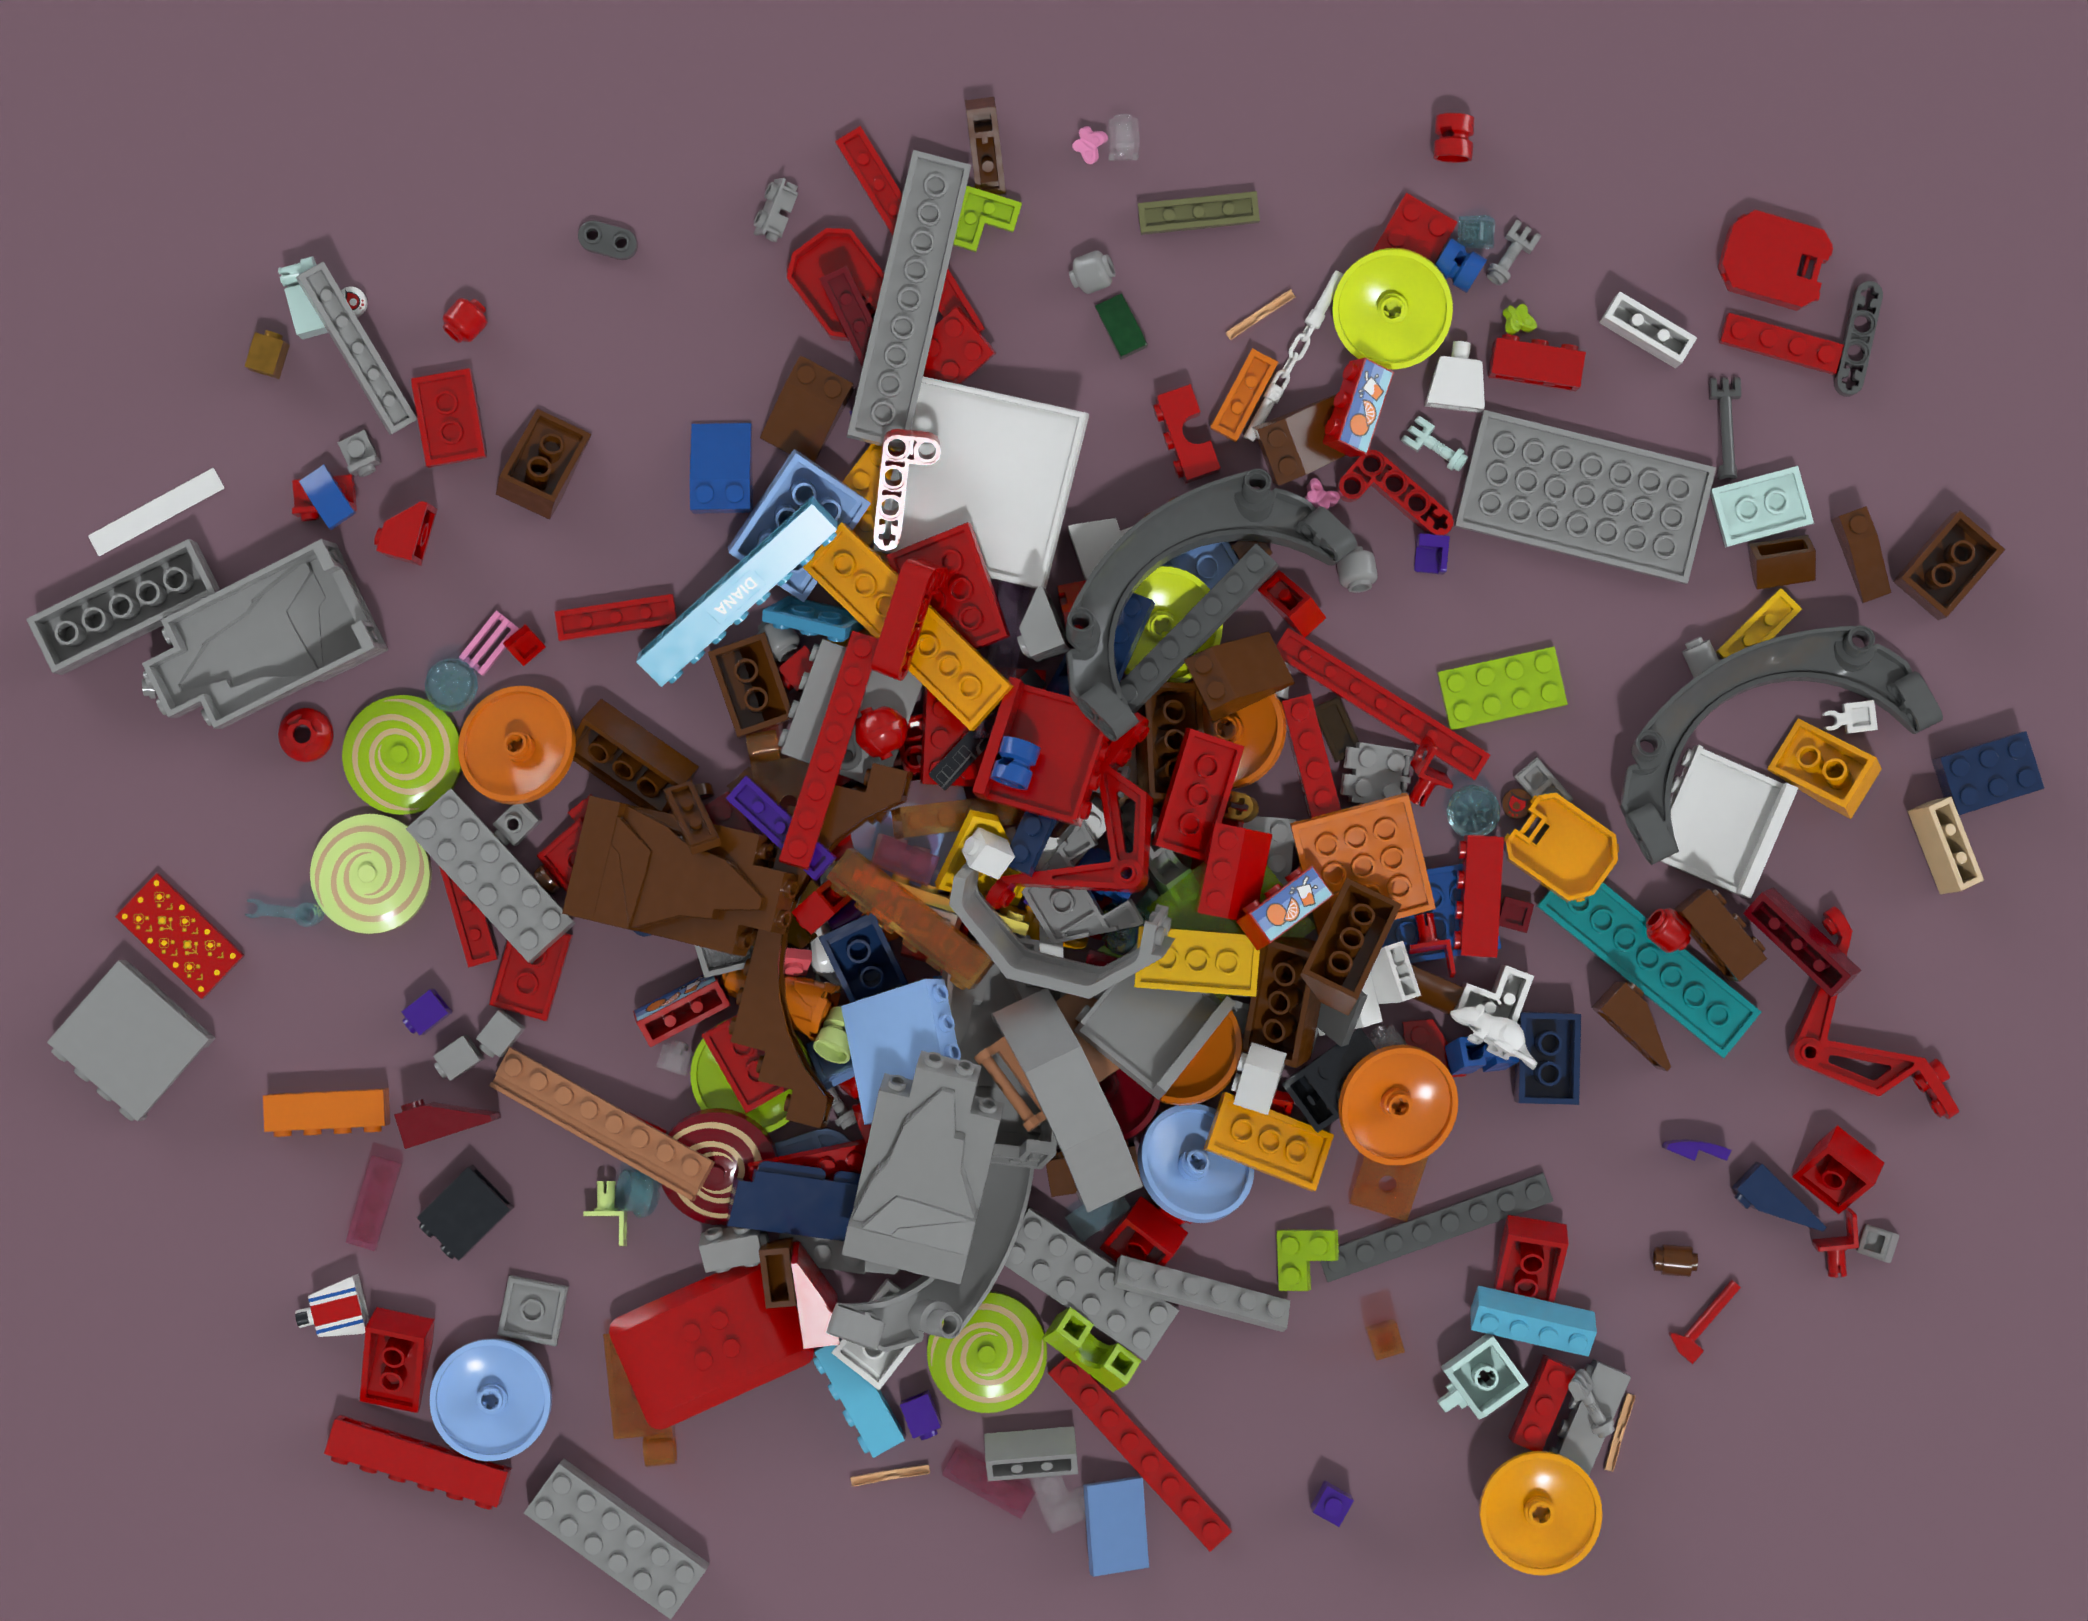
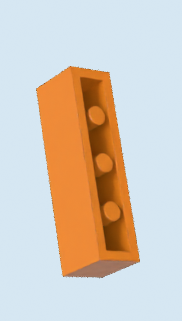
M389 1088L263 1095L264 1132L273 1131L274 1137L292 1136V1130H303L304 1135L322 1134V1129H333L334 1134L352 1133L353 1127H363L364 1132H381L382 1126L390 1124Z

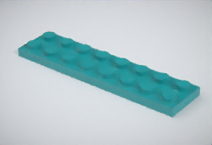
M1605 883L1600 885L1594 895L1586 897L1585 901L1576 902L1574 900L1566 902L1549 890L1536 905V907L1629 983H1634L1644 992L1646 997L1721 1058L1726 1057L1761 1014L1758 1008L1687 950L1683 949L1666 953L1648 939L1646 932V922L1648 919Z

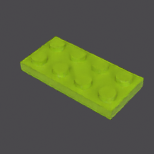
M1555 646L1437 672L1450 730L1568 705Z

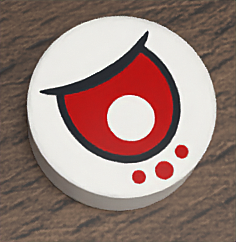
M346 287L341 290L356 317L361 316L366 311L368 305L366 295L356 287Z

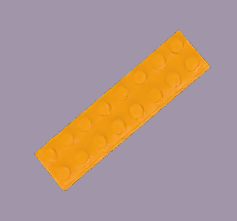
M841 522L835 531L837 536L827 546L821 545L815 552L814 557L803 568L871 635L879 638L899 575L846 523ZM929 605L908 671L970 731H974L1014 686Z

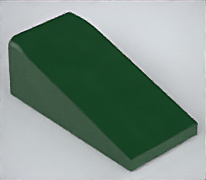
M1122 293L1095 306L1120 360L1147 348L1148 344Z

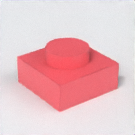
M787 948L784 963L785 974L792 977L806 976L812 961V950Z

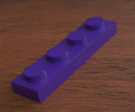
M745 776L726 799L782 850L792 816L749 776ZM818 841L809 871H804L812 879L818 880L837 857Z

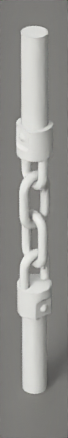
M1335 270L1315 308L1311 309L1304 322L1307 326L1303 333L1298 334L1289 349L1287 362L1283 369L1275 374L1263 395L1265 398L1243 436L1246 439L1254 442L1256 436L1252 427L1264 423L1274 404H1278L1290 381L1291 370L1296 361L1303 358L1310 345L1312 332L1314 329L1320 328L1325 318L1324 314L1334 298L1338 283L1344 275L1343 273ZM1301 339L1302 342L1306 343L1303 349L1301 350L1300 354L1298 355L1297 352L1293 353V351L1297 346L1299 340ZM1279 376L1283 379L1286 378L1281 387L1275 384Z

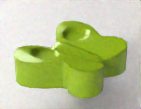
M1520 304L1516 308L1509 305L1503 310V316L1506 318L1505 329L1509 335H1514L1520 329L1530 333L1537 328V323L1528 314V308L1525 304Z

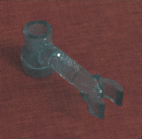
M259 899L246 900L247 902L255 903L258 910L255 914H244L248 918H259L261 916L295 919L303 927H313L324 918V912L314 903H302L298 907L265 904ZM311 911H313L314 917L312 920L310 918Z

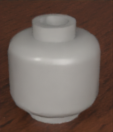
M1098 250L1075 258L1073 270L1069 271L1073 286L1075 288L1080 287L1086 294L1109 287L1112 283V277L1116 275L1109 255H1103Z
M1357 546L1337 562L1340 584L1347 588L1349 592H1365L1371 589L1372 584L1378 579L1374 554L1363 550L1361 546Z
M762 622L758 626L759 632L757 635L765 632L775 662L784 663L799 650L800 639L793 628L777 629L773 627L772 623Z

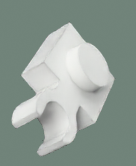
M1874 700L1842 704L1843 713L1826 711L1822 714V716L1831 715L1835 719L1833 726L1824 727V730L1827 731L1835 730L1841 725H1845L1846 734L1878 730Z

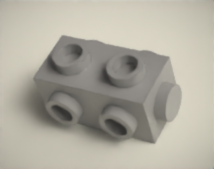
M713 1227L701 1233L699 1250L705 1272L715 1271L716 1273H722L733 1267L743 1265L745 1267H753L760 1263L759 1248L770 1242L767 1231L762 1232V1230L739 1227L723 1229L721 1227Z

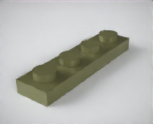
M1257 191L1138 203L1141 235L1260 222Z

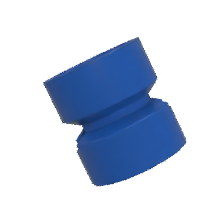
M1451 238L1435 265L1446 279H1452V285L1467 293L1487 259L1474 251L1467 253L1466 246Z
M1003 736L998 752L1001 760L995 761L990 778L1012 788L1028 790L1033 775L1030 767L1036 765L1041 748L1019 738Z

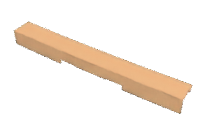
M1292 289L1227 331L1226 335L1228 338L1233 340L1245 330L1296 298Z
M929 1464L853 1476L850 1479L852 1486H859L903 1477L926 1475L930 1473Z

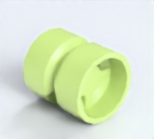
M840 1006L830 1009L823 1028L820 1029L814 1041L813 1047L817 1054L825 1060L844 1064L849 1061L851 1054L842 1009Z

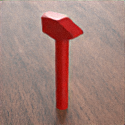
M1731 1280L1684 1336L1669 1332L1677 1352L1691 1364L1704 1351L1695 1341L1741 1288L1735 1281Z

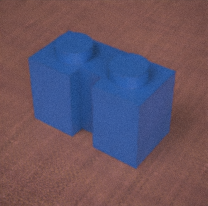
M1459 1037L1445 1046L1451 1075L1469 1074L1480 1068L1483 1069V1072L1501 1071L1519 1062V1058L1510 1056L1508 1060L1498 1057L1486 1050L1487 1043L1483 1041L1481 1044H1474L1467 1040L1468 1037Z

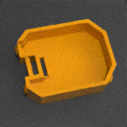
M1558 793L1535 795L1530 801L1532 805L1527 810L1531 815L1520 831L1514 829L1511 834H1507L1504 838L1507 861L1564 901H1585L1586 897L1595 894L1618 861L1619 844H1617L1616 834ZM1538 818L1541 821L1528 838L1524 834L1534 820ZM1545 823L1549 828L1536 845L1532 840Z

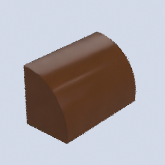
M1809 535L1749 544L1751 572L1757 590L1816 581V550Z
M1411 965L1421 996L1412 999L1450 1015V1012L1455 1009L1464 988Z
M793 1237L774 1240L759 1248L766 1309L797 1305L791 1266Z

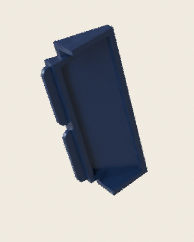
M762 1161L758 1166V1170H753L752 1182L734 1177L726 1225L845 1241L861 1173L838 1171L835 1173L833 1180L825 1179V1171L818 1167Z

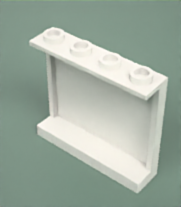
M1701 745L1693 746L1692 750L1688 748L1681 762V765L1685 766L1681 777L1676 776L1671 787V793L1673 794L1670 800L1671 821L1679 852L1661 860V862L1741 897L1751 898L1798 787L1789 783L1783 784L1707 751Z

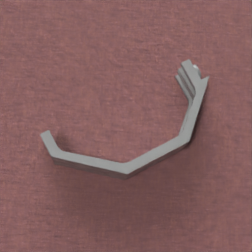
M966 862L953 878L949 902L950 907L1007 979L1090 999L1163 958L1175 938L1168 937L1172 918L1167 917L1169 907L1157 904L1155 912L1152 911L1149 916V921H1145L1140 947L1105 966H1094L1033 951L1022 944L980 893L977 886L979 871L969 868Z
M1045 988L992 1013L996 1026H999L1022 1068L1057 1140L1076 1185V1194L1080 1202H1083L1087 1212L1089 1213L1143 1187L1113 1111L1080 1043L1049 989Z

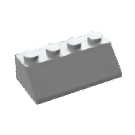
M1043 586L1037 588L1019 627L1022 635L1018 636L1017 640L1022 653L1025 656L1027 655L1029 659L1032 658L1040 663L1071 650V647L1066 639L1065 631L1051 595Z

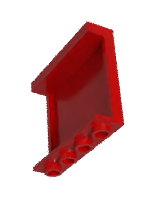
M1009 676L1008 681L1014 687L1002 698L972 792L978 798L1081 827L1083 819L1087 820L1091 813L1092 802H1089L1092 791H1097L1101 781V773H1098L1102 761H1107L1110 753L1109 738L1081 712L1071 697L1025 685L1021 679ZM1003 736L1019 738L1041 748L1036 765L1030 767L1033 775L1028 790L1012 788L990 778L995 761L1001 760L998 752Z

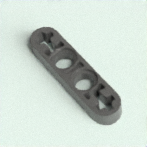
M1873 281L1862 283L1853 293L1842 343L1844 347L1834 379L1835 390L1844 397L1855 395L1864 385L1883 299L1882 288ZM1868 288L1871 289V294L1875 296V299L1868 302L1867 310L1857 311V307L1860 309L1864 307L1866 300L1861 293L1865 292ZM1859 316L1865 317L1869 321L1867 332L1861 333L1855 329V318ZM1852 345L1860 347L1863 351V357L1858 362L1852 361L1848 357L1847 352ZM1860 367V371L1855 370L1852 373L1851 380L1856 382V386H1852L1847 390L1846 384L1842 383V379L1849 376L1850 368Z

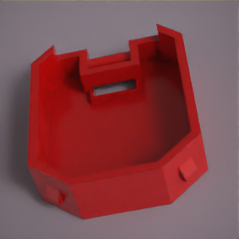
M1753 210L1747 215L1744 213L1738 217L1737 222L1729 228L1718 270L1728 291L1798 311L1819 300V291L1822 283L1818 282L1817 279L1822 263L1825 264L1829 260L1834 248L1824 229L1759 210ZM1802 255H1804L1805 258L1803 261L1800 275L1797 276L1796 274L1799 267V263ZM1809 261H1815L1810 279L1805 278Z
M825 228L792 253L791 261L787 267L788 273L786 278L828 336L834 340L849 342L819 278L847 265L862 298H865V305L870 304L872 307L869 313L873 317L877 307L884 272L851 229Z

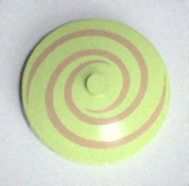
M362 814L339 822L320 840L311 861V887L322 911L336 924L358 933H383L404 925L421 909L431 886V862L429 854L406 830L408 827L406 824L384 815Z

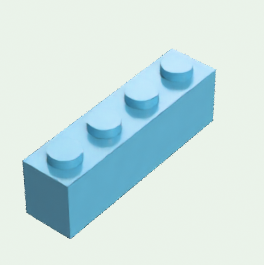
M1479 1285L1470 1309L1471 1330L1587 1357H1589L1597 1334L1595 1312Z
M836 1345L816 1348L814 1352L816 1357L813 1358L814 1364L821 1375L826 1373L831 1382L828 1388L836 1401L840 1399L846 1408L842 1413L849 1426L855 1425L861 1436L857 1437V1440L864 1453L870 1452L872 1457L875 1458L905 1441L906 1435L881 1390L876 1389L831 1352Z

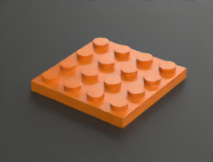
M1407 792L1290 823L1302 872L1313 866L1334 895L1312 912L1318 937L1346 878L1402 904L1395 920L1436 909Z

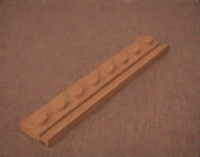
M509 1047L495 1073L496 1076L493 1082L489 1085L691 1201H695L699 1189L702 1188L715 1164V1161L514 1048Z

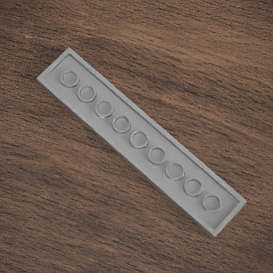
M916 150L912 152L847 438L882 446L884 436L888 431L892 429L911 430L971 169L970 164ZM894 439L890 441L888 446L891 449L901 451L905 447V443L902 440Z

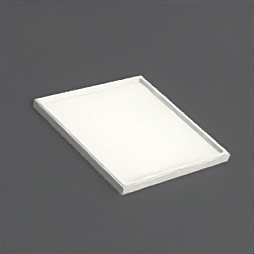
M923 376L911 430L930 432L936 435L940 441L941 454L939 459L931 465L909 463L900 542L892 550L880 549L876 544L873 550L890 554L969 522L972 524L990 578L1035 589L1043 586L1046 589L1089 414ZM924 442L918 449L922 454L928 455L934 452L935 446L932 443ZM893 469L891 481L900 479L902 474L899 470ZM889 498L886 499L884 508L894 510L899 504L895 499ZM885 520L883 538L889 539L891 521Z

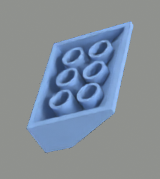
M793 449L727 547L728 552L741 561L812 496L838 522L837 527L842 522L846 523L852 530L871 502L818 464ZM820 546L817 547L813 552L815 553L820 548ZM799 564L791 571L793 573L791 578L780 587L802 602H805L817 581Z

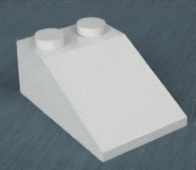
M887 1278L869 1301L893 1295L902 1289ZM841 1339L840 1345H836L831 1353L876 1389L880 1390L914 1345L883 1352Z

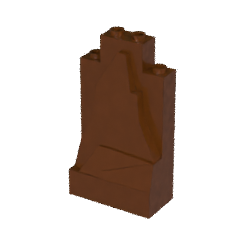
M590 796L562 914L746 957L753 941V928L785 935L786 928L791 921L790 910L793 898L798 891L797 880L799 875L767 868L768 862L773 855V842L767 836L713 824L720 838L721 846L692 855L674 815Z

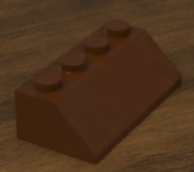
M1165 682L1137 711L1149 720L1148 727L1150 728L1146 738L1136 744L1137 786L1154 798L1153 807H1163L1186 728L1204 733L1202 699L1194 683Z
M602 698L583 717L575 732L576 748L573 761L642 808L669 814L671 809L665 798L664 789L691 781L699 768L698 765Z
M1346 878L1300 974L1321 1003L1349 1016L1359 998L1402 905L1349 878Z
M1278 937L1272 943L1260 949L1256 997L1251 996L1242 1045L1243 1051L1249 1052L1251 1044L1255 1043L1287 1053L1284 1064L1294 1068L1311 1059L1321 1002L1300 974L1316 941L1299 937Z

